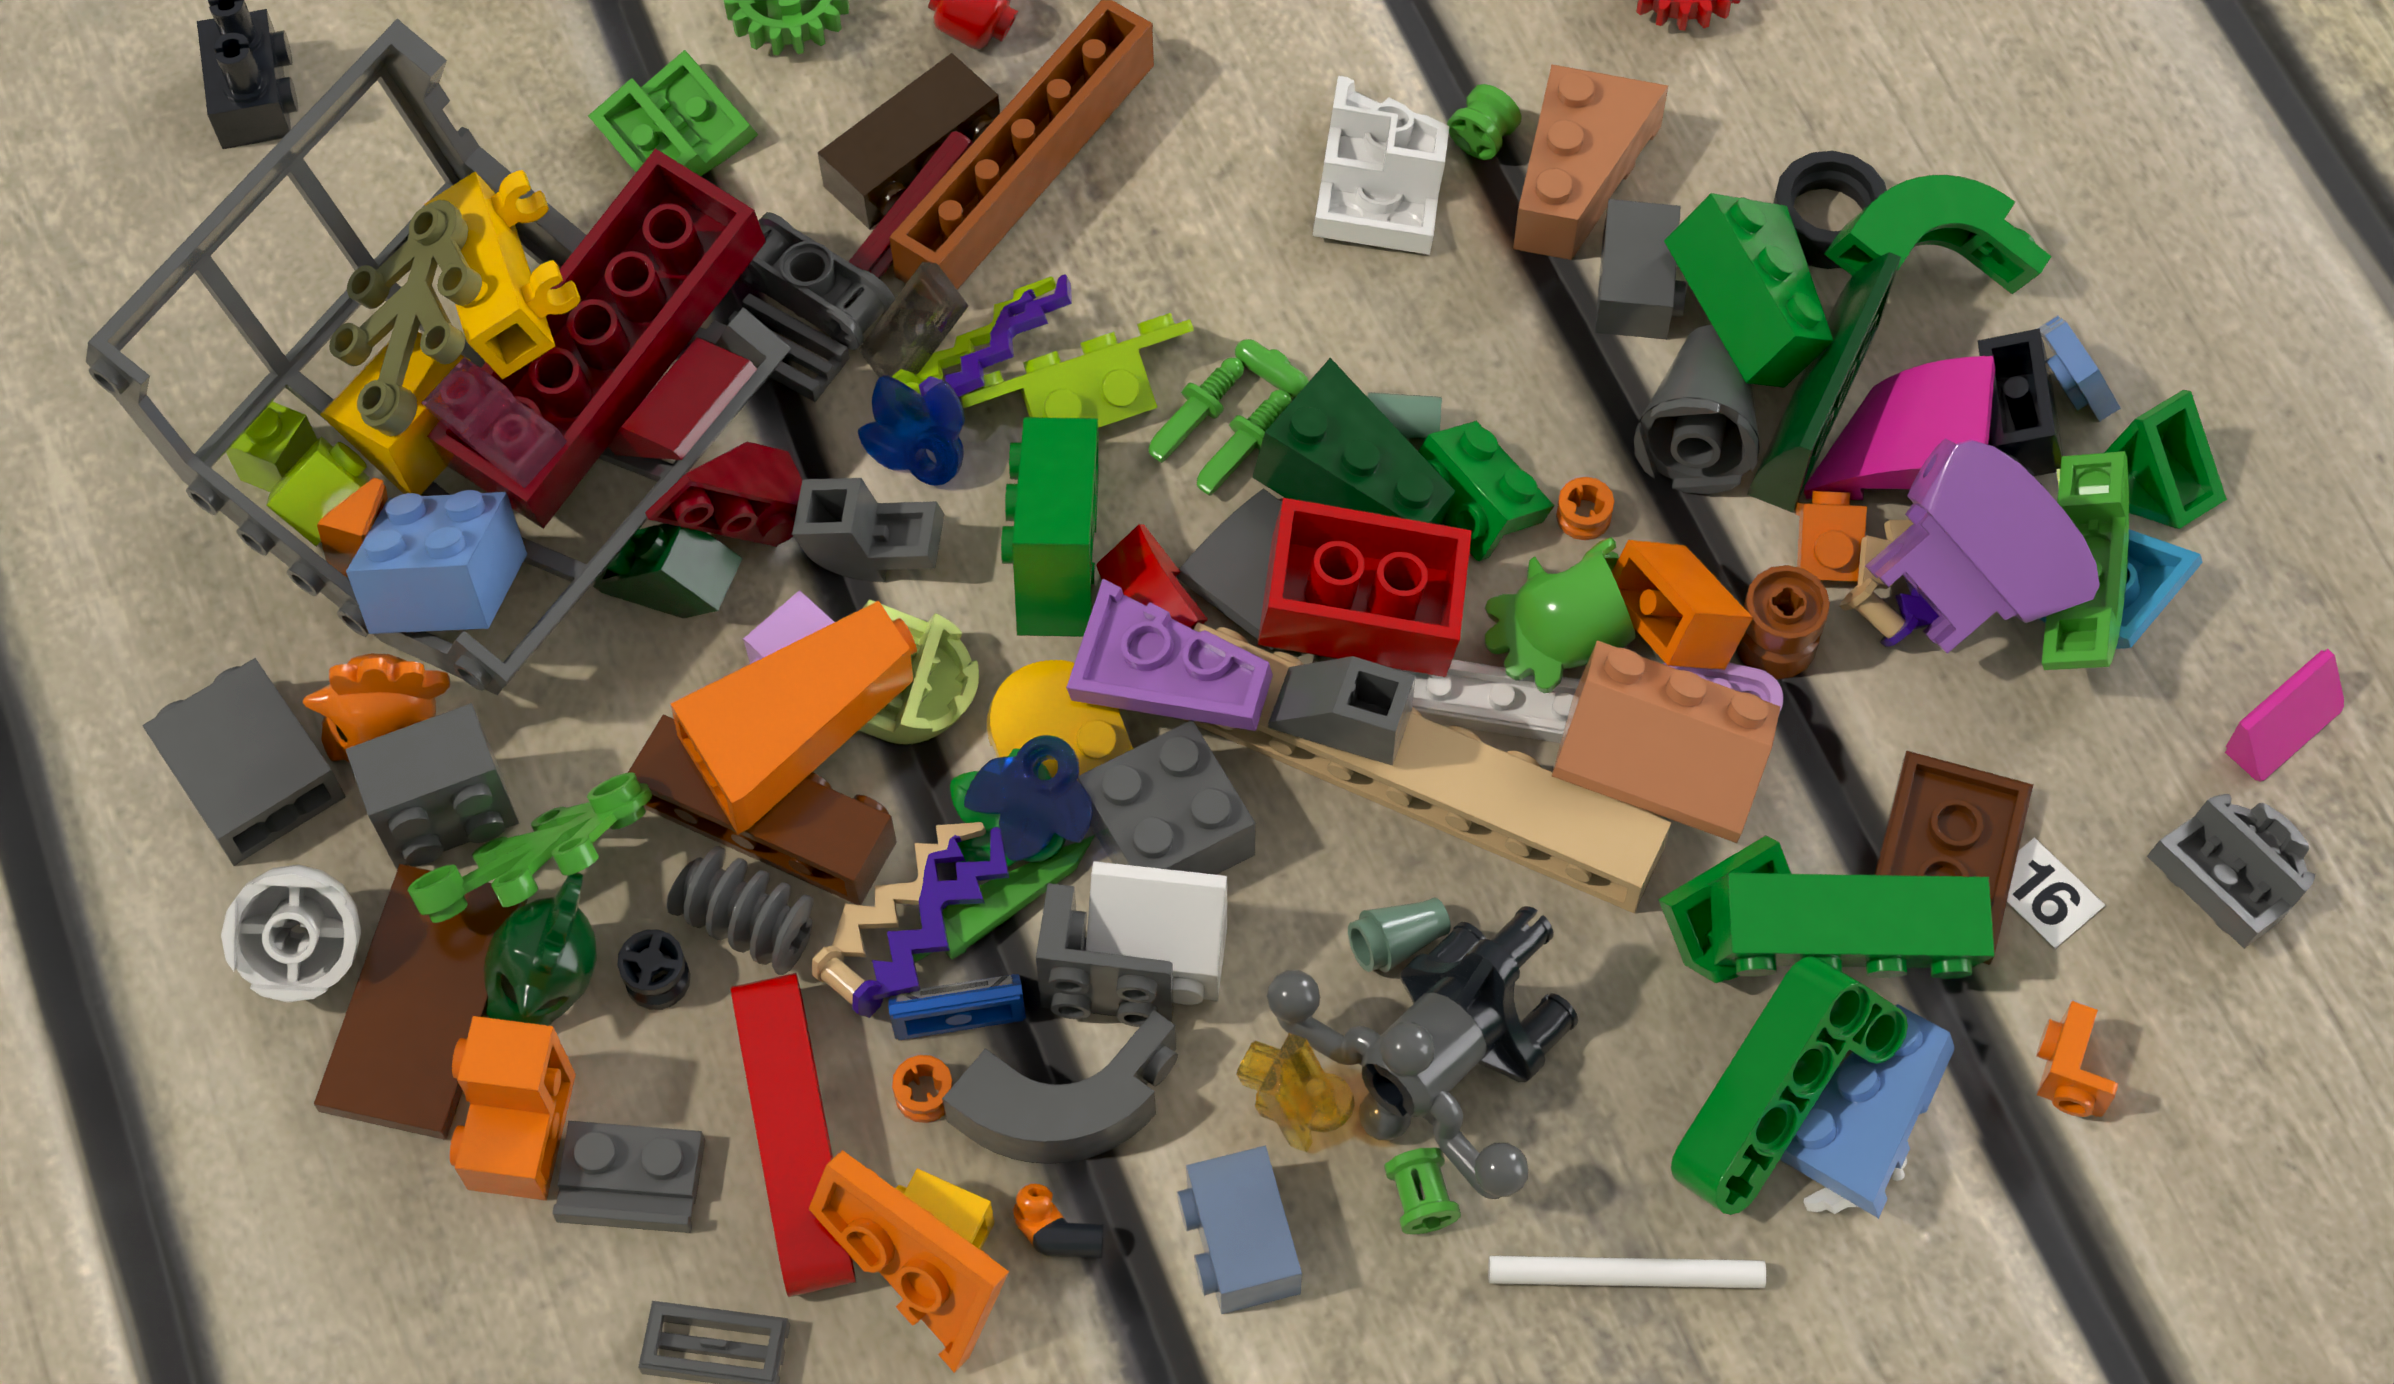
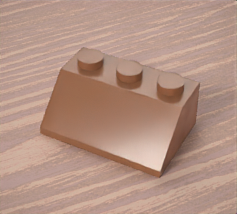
M1597 640L1573 695L1551 776L1737 843L1744 829L1773 746L1781 706L1764 701L1754 694L1739 692L1703 679L1693 672L1678 670L1639 656L1629 649L1617 648Z

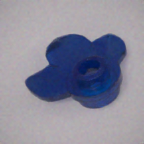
M887 375L878 378L871 401L872 412L876 421L864 424L857 431L860 442L866 452L882 466L891 470H909L918 480L928 485H943L952 480L959 473L962 466L964 448L959 434L965 422L962 404L953 388L947 381H942L927 391L923 397L895 378ZM926 449L934 454L936 463L930 459Z
M1051 735L1038 736L1029 740L1021 747L1016 756L990 760L972 780L964 800L965 808L971 811L1000 814L999 827L1001 829L1004 851L1007 857L1014 862L1028 859L1040 853L1050 843L1054 833L1068 841L1080 843L1090 827L1093 816L1091 796L1077 781L1080 767L1076 752L1066 741ZM1048 759L1057 760L1058 771L1056 775L1049 780L1039 779L1038 769L1041 763Z

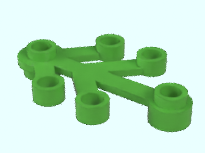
M629 772L612 777L588 793V803L567 808L557 807L538 816L531 823L534 832L509 838H496L477 848L472 853V857L478 869L462 877L456 865L442 866L415 880L408 887V892L421 915H429L433 923L445 921L462 912L468 906L464 895L493 879L495 880L491 886L502 907H510L521 903L537 892L538 886L532 875L552 856L562 875L575 874L595 863L599 856L593 843L607 829H620L643 817L646 813L644 805L651 799L652 792L647 784L639 783L635 773Z

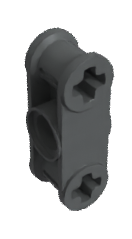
M766 212L758 220L766 243L739 276V279L751 289L766 294L793 311L797 316L804 318L823 330L832 339L845 345L850 350H856L864 342L863 333L880 315H889L896 308L897 302L893 293L874 274L852 265L828 250L824 245L799 232L786 220L774 213Z

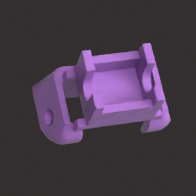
M1944 439L1933 450L1920 469L1907 495L1914 504L1911 505L1905 515L1913 524L1865 565L1873 576L1879 578L1888 587L1902 575L1908 580L1939 616L1923 630L1924 634L1947 654L1996 611L2004 620L2015 616L2022 622L2028 623L2093 600L2100 586L2095 559L2085 538L2064 509L2020 463L1996 447L1974 440H1967L1956 444Z

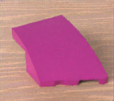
M1993 356L1962 357L1926 363L1904 370L1874 385L1806 483L1804 488L1805 498L1812 499V491L1849 492L1850 500H1863L1864 488L1911 489L1925 461L1944 439L1956 444L1967 440L1988 444L1995 375Z

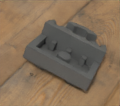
M2222 794L2208 799L2194 817L2159 840L2147 857L2166 874L2167 878L2175 886L2181 888L2200 906L2222 931L2229 934L2245 949L2277 925L2311 887L2315 874L2307 871L2304 857L2309 851V844L2300 831L2285 816L2265 803H2258L2252 809L2231 804V795Z

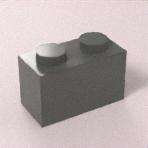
M1608 199L1602 239L1595 333L1667 340L1671 317H1683L1686 281L1675 280L1676 266L1678 265L1664 243V240L1680 224L1681 206Z

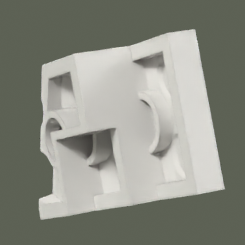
M1338 76L1312 236L1430 255L1438 196L1445 166L1449 126L1427 115L1414 113L1406 105L1390 97L1383 103L1374 101L1355 91L1354 80Z

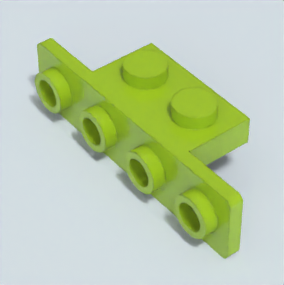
M1168 313L1138 323L1137 327L1140 336L1120 343L1117 341L1115 332L1081 342L1080 345L1084 355L1061 362L1058 351L1025 361L1023 365L1026 374L1007 381L1003 380L1000 370L984 375V386L956 398L958 408H966L1020 389L1029 417L1098 418V428L1158 408L1138 349L1194 331L1191 319L1175 324L1172 314Z

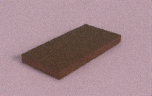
M399 864L314 1101V1106L321 1113L446 1140L463 1092L457 1079L452 1074L455 1046L460 1038L467 1039L473 1016L488 1018L486 1013L488 994L485 988L483 968L489 943L496 930L513 911L526 905L528 899L510 907H502L491 886L492 883L487 882L464 895L468 906L462 912L445 921L433 923L429 915H421L408 892V887L415 880L431 870Z

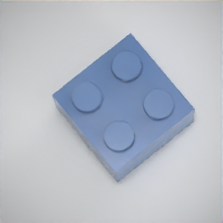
M465 490L454 495L421 496L416 493H407L395 498H388L347 568L346 573L369 634L489 629L527 556V552L507 492L480 493L476 490Z

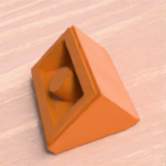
M372 478L328 512L317 524L326 561L346 577H348L346 573L347 568L388 500L386 486L381 479Z

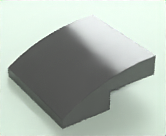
M1264 488L1234 511L1204 540L1180 567L1179 570L1181 572L1176 577L1256 639L1259 637L1272 536L1282 501Z

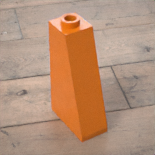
M879 601L670 703L677 736L737 834L750 829L913 682L911 655L917 652L913 636L901 618L894 621L891 620Z

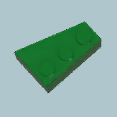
M1710 193L1664 240L1747 384L1785 388L1834 341L1787 206L1750 200L1744 197L1738 198Z
M1024 417L1022 441L1011 442L1009 452L1010 479L1018 480V484H1006L1005 494L1006 521H1014V526H1003L1001 536L1002 564H1013L1017 636L1083 637L1092 612L1091 584H1094L1095 562H1092L1094 533L1097 530L1099 482L1098 418Z

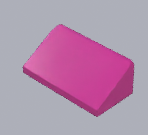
M2328 648L2325 651L2321 650L2239 722L2226 745L2225 753L2255 780L2261 782L2267 779L2342 712L2344 696L2335 655Z

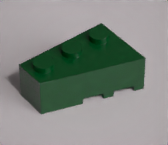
M1331 357L1266 430L1252 478L1284 498L1443 525L1455 490Z

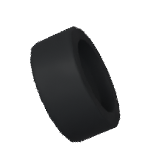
M1833 150L1809 153L1793 161L1779 177L1773 204L1788 207L1807 265L1823 269L1841 268L1825 255V252L1840 231L1816 228L1803 220L1794 208L1796 197L1810 190L1829 189L1842 192L1852 198L1863 210L1882 193L1887 191L1886 185L1871 165L1854 155Z

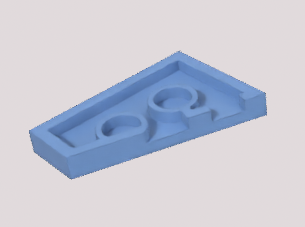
M1899 1004L1896 1007L1903 1011L1908 1023L1907 1034L1900 1049L1893 1057L1878 1064L1868 1062L1852 1052L1836 1069L1780 1158L1784 1163L1878 1219L1887 1201L1885 1189L1895 1168H1902L1910 1150L1907 1140L1919 1114L1927 1112L1955 1049L1949 1031Z

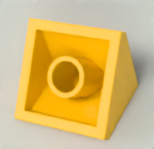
M420 332L417 334L402 385L416 396L417 411L412 423L404 432L396 436H386L365 424L361 413L357 409V399L363 387L379 378L389 341L320 413L332 427L403 494L416 493L419 495L447 467L427 436L477 374L471 360L462 355L454 362L444 365L424 354L420 347L422 337Z

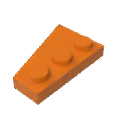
M842 1150L826 1165L809 1210L864 1272H879L903 1299L896 1308L912 1326L920 1320L928 1326L945 1346L938 1355L955 1373L969 1359L1009 1271L994 1261L987 1253L978 1249L939 1221L929 1211L920 1207L884 1181L874 1171L865 1167Z

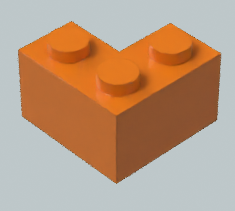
M473 1016L467 1039L460 1038L458 1040L452 1060L453 1077L460 1084L465 1093L466 1101L470 1102L465 1126L458 1125L454 1130L450 1145V1163L452 1166H455V1170L467 1190L547 1201L576 1073L553 1026Z

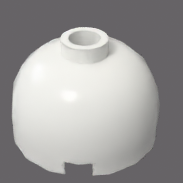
M291 865L272 868L246 883L226 911L221 938L227 963L233 972L237 969L242 978L251 983L250 989L262 997L283 1002H295L314 999L325 993L330 986L339 982L355 960L361 936V927L357 905L342 883L323 870L302 865Z

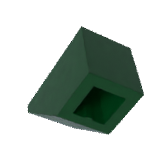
M661 523L639 529L596 579L593 587L603 594L684 619L719 611L743 558L707 532Z

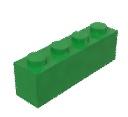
M1727 873L1710 886L1714 965L1736 966V974L1740 976L1772 975L1777 973V966H1793L1802 958L1813 956L1842 971V967H1866V975L1873 978L1907 975V968H1931V977L1953 979L1971 976L1973 967L1994 957L1989 877Z

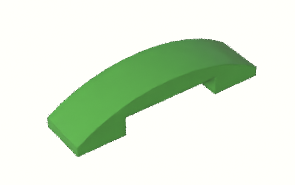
M2125 451L2062 456L2057 503L2064 509L2085 538L2097 564L2100 586L2093 600L2046 616L2042 654L2044 670L2110 667L2113 660L2123 616L2128 565L2129 484L2128 461Z

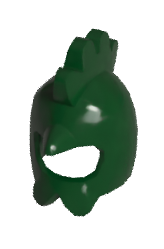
M577 872L568 875L555 897L537 899L513 911L494 933L488 946L483 968L485 988L488 994L486 1013L489 1018L550 1026L554 1020L562 1016L584 994L595 969L597 950L592 926L586 915L578 907L583 874ZM502 973L514 988L517 1004L504 993L501 986ZM563 996L556 1005L546 1009H539L549 1000Z

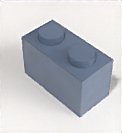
M1266 1145L1186 1165L1187 1189L1177 1191V1198L1186 1231L1198 1229L1204 1248V1253L1194 1255L1203 1295L1216 1293L1221 1314L1300 1295L1302 1272Z

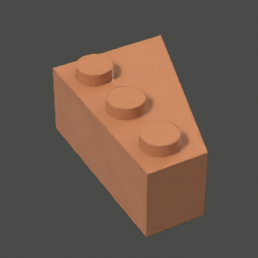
M1551 65L1519 203L1513 249L1568 260L1574 258L1606 210L1608 199H1610L1621 181L1627 179L1635 167L1637 157L1647 142L1653 140L1660 130L1668 85Z

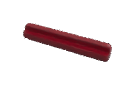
M957 131L952 132L851 257L849 263L874 274L879 279L884 275L893 263L889 237L973 144L971 139Z

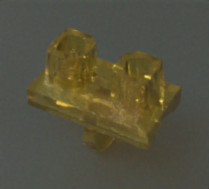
M1289 1033L1281 1049L1255 1040L1251 1043L1237 1069L1236 1075L1242 1085L1258 1091L1255 1108L1260 1116L1276 1122L1288 1144L1293 1148L1308 1152L1313 1143L1311 1131L1323 1133L1334 1131L1344 1125L1352 1116L1355 1100L1351 1088L1338 1075L1324 1072L1309 1042L1305 1038Z

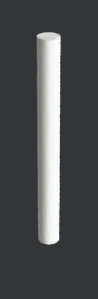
M1489 1256L1488 1278L1489 1284L1765 1288L1766 1264L1763 1260Z

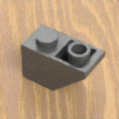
M1353 656L1289 667L1269 719L1268 728L1393 766L1412 712L1416 675Z

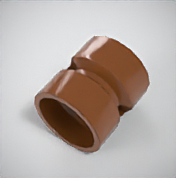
M1789 565L1771 567L1756 576L1749 585L1744 603V608L1753 619L1737 647L1738 656L1746 666L1766 671L1775 679L1791 678L1807 669L1815 658L1830 606L1827 590L1820 580L1803 568Z

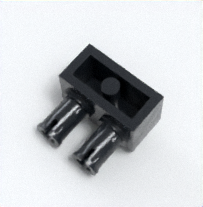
M208 0L213 19L197 21L207 115L222 149L282 139L291 130L289 113L298 112V100L292 78L284 76L283 66H289L293 63L290 44L285 30L275 32L267 9L249 12L244 0Z
M2040 328L1977 340L1979 356H1993L1995 365L1988 445L1996 447L2006 455L2010 454L2019 459L2018 463L2024 468L2028 466L2035 473L2033 477L2056 473V469H2061L2063 451L2051 372L2046 362L2048 358Z

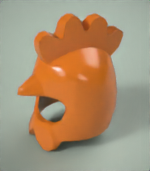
M365 654L351 658L347 664L331 667L329 669L330 684L307 695L303 700V704L305 707L324 715L321 722V741L331 761L346 760L349 762L345 749L435 717V697L444 694L450 687V676L443 671L425 670L422 663L407 661L390 654ZM336 725L347 737V742L340 738Z

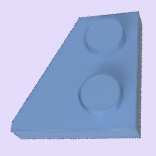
M2057 315L2040 326L2041 335L2054 354L2046 362L2077 411L2089 405L2100 422L2121 409L2100 370L2068 323Z

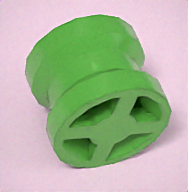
M1481 84L1477 85L1467 96V107L1458 109L1448 120L1447 125L1449 126V135L1457 146L1475 158L1487 160L1492 159L1501 149L1502 137L1511 135L1520 125L1522 115L1514 100L1504 91L1495 86Z

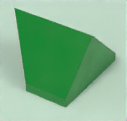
M2183 389L2135 418L2104 452L2125 451L2130 514L2180 529L2227 500L2192 392Z

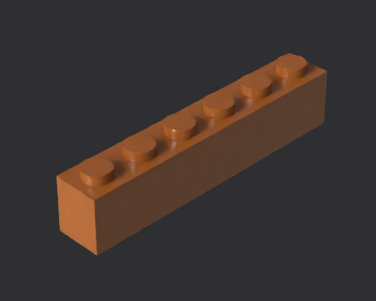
M1101 0L889 237L895 277L941 306H944L1153 68V23L1113 0Z

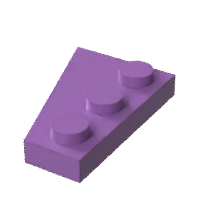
M1102 579L1066 688L1071 701L1256 731L1273 674L1268 661L1206 630L1197 632L1171 619L1168 611L1150 602L1146 606L1124 595L1121 587Z

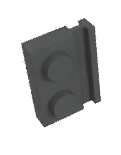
M568 1121L557 1184L559 1187L557 1203L554 1204L552 1213L556 1222L691 1233L693 1205L696 1204L705 1146V1138L702 1131Z

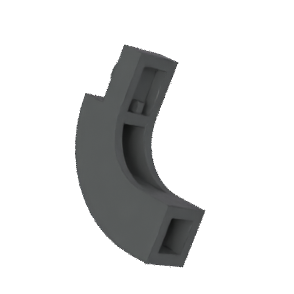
M1154 1010L1105 1068L1085 1080L1063 1085L1045 1084L1031 1080L985 1048L942 1098L947 1122L980 1146L996 1154L1029 1163H1069L1105 1153L1133 1137L1156 1115L1155 1091L1148 1087L1147 1084L1150 1083L1154 1087L1159 1085L1170 1073L1177 1061L1175 1025Z

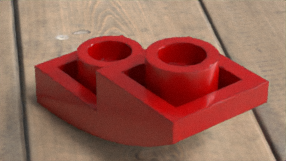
M1138 524L1096 564L1101 579L1121 587L1124 595L1146 606L1150 602L1168 611L1171 619L1193 630L1197 622L1204 624L1208 621V618L1176 579V576L1181 571L1144 524Z

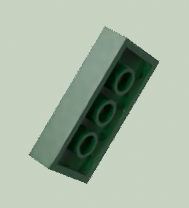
M1889 252L1875 258L1859 269L1844 286L1827 320L1834 341L1805 368L1753 478L1747 495L1789 512H1794L1796 503H1798L1805 485L1881 323L1901 259L1900 256Z

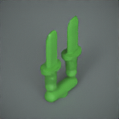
M1252 339L1240 341L1235 348L1236 358L1225 359L1221 366L1216 368L1200 387L1190 382L1183 388L1181 393L1187 401L1156 433L1149 445L1150 455L1162 463L1207 415L1214 419L1218 418L1224 411V407L1219 400L1234 386L1235 381L1241 378L1244 373V366L1278 388L1279 390L1272 392L1268 400H1264L1248 419L1236 415L1230 422L1229 426L1235 434L1203 467L1197 478L1198 488L1209 496L1226 481L1255 448L1260 450L1266 430L1292 402L1291 397L1295 398L1309 382L1307 376L1292 366L1283 353L1276 349L1268 350Z

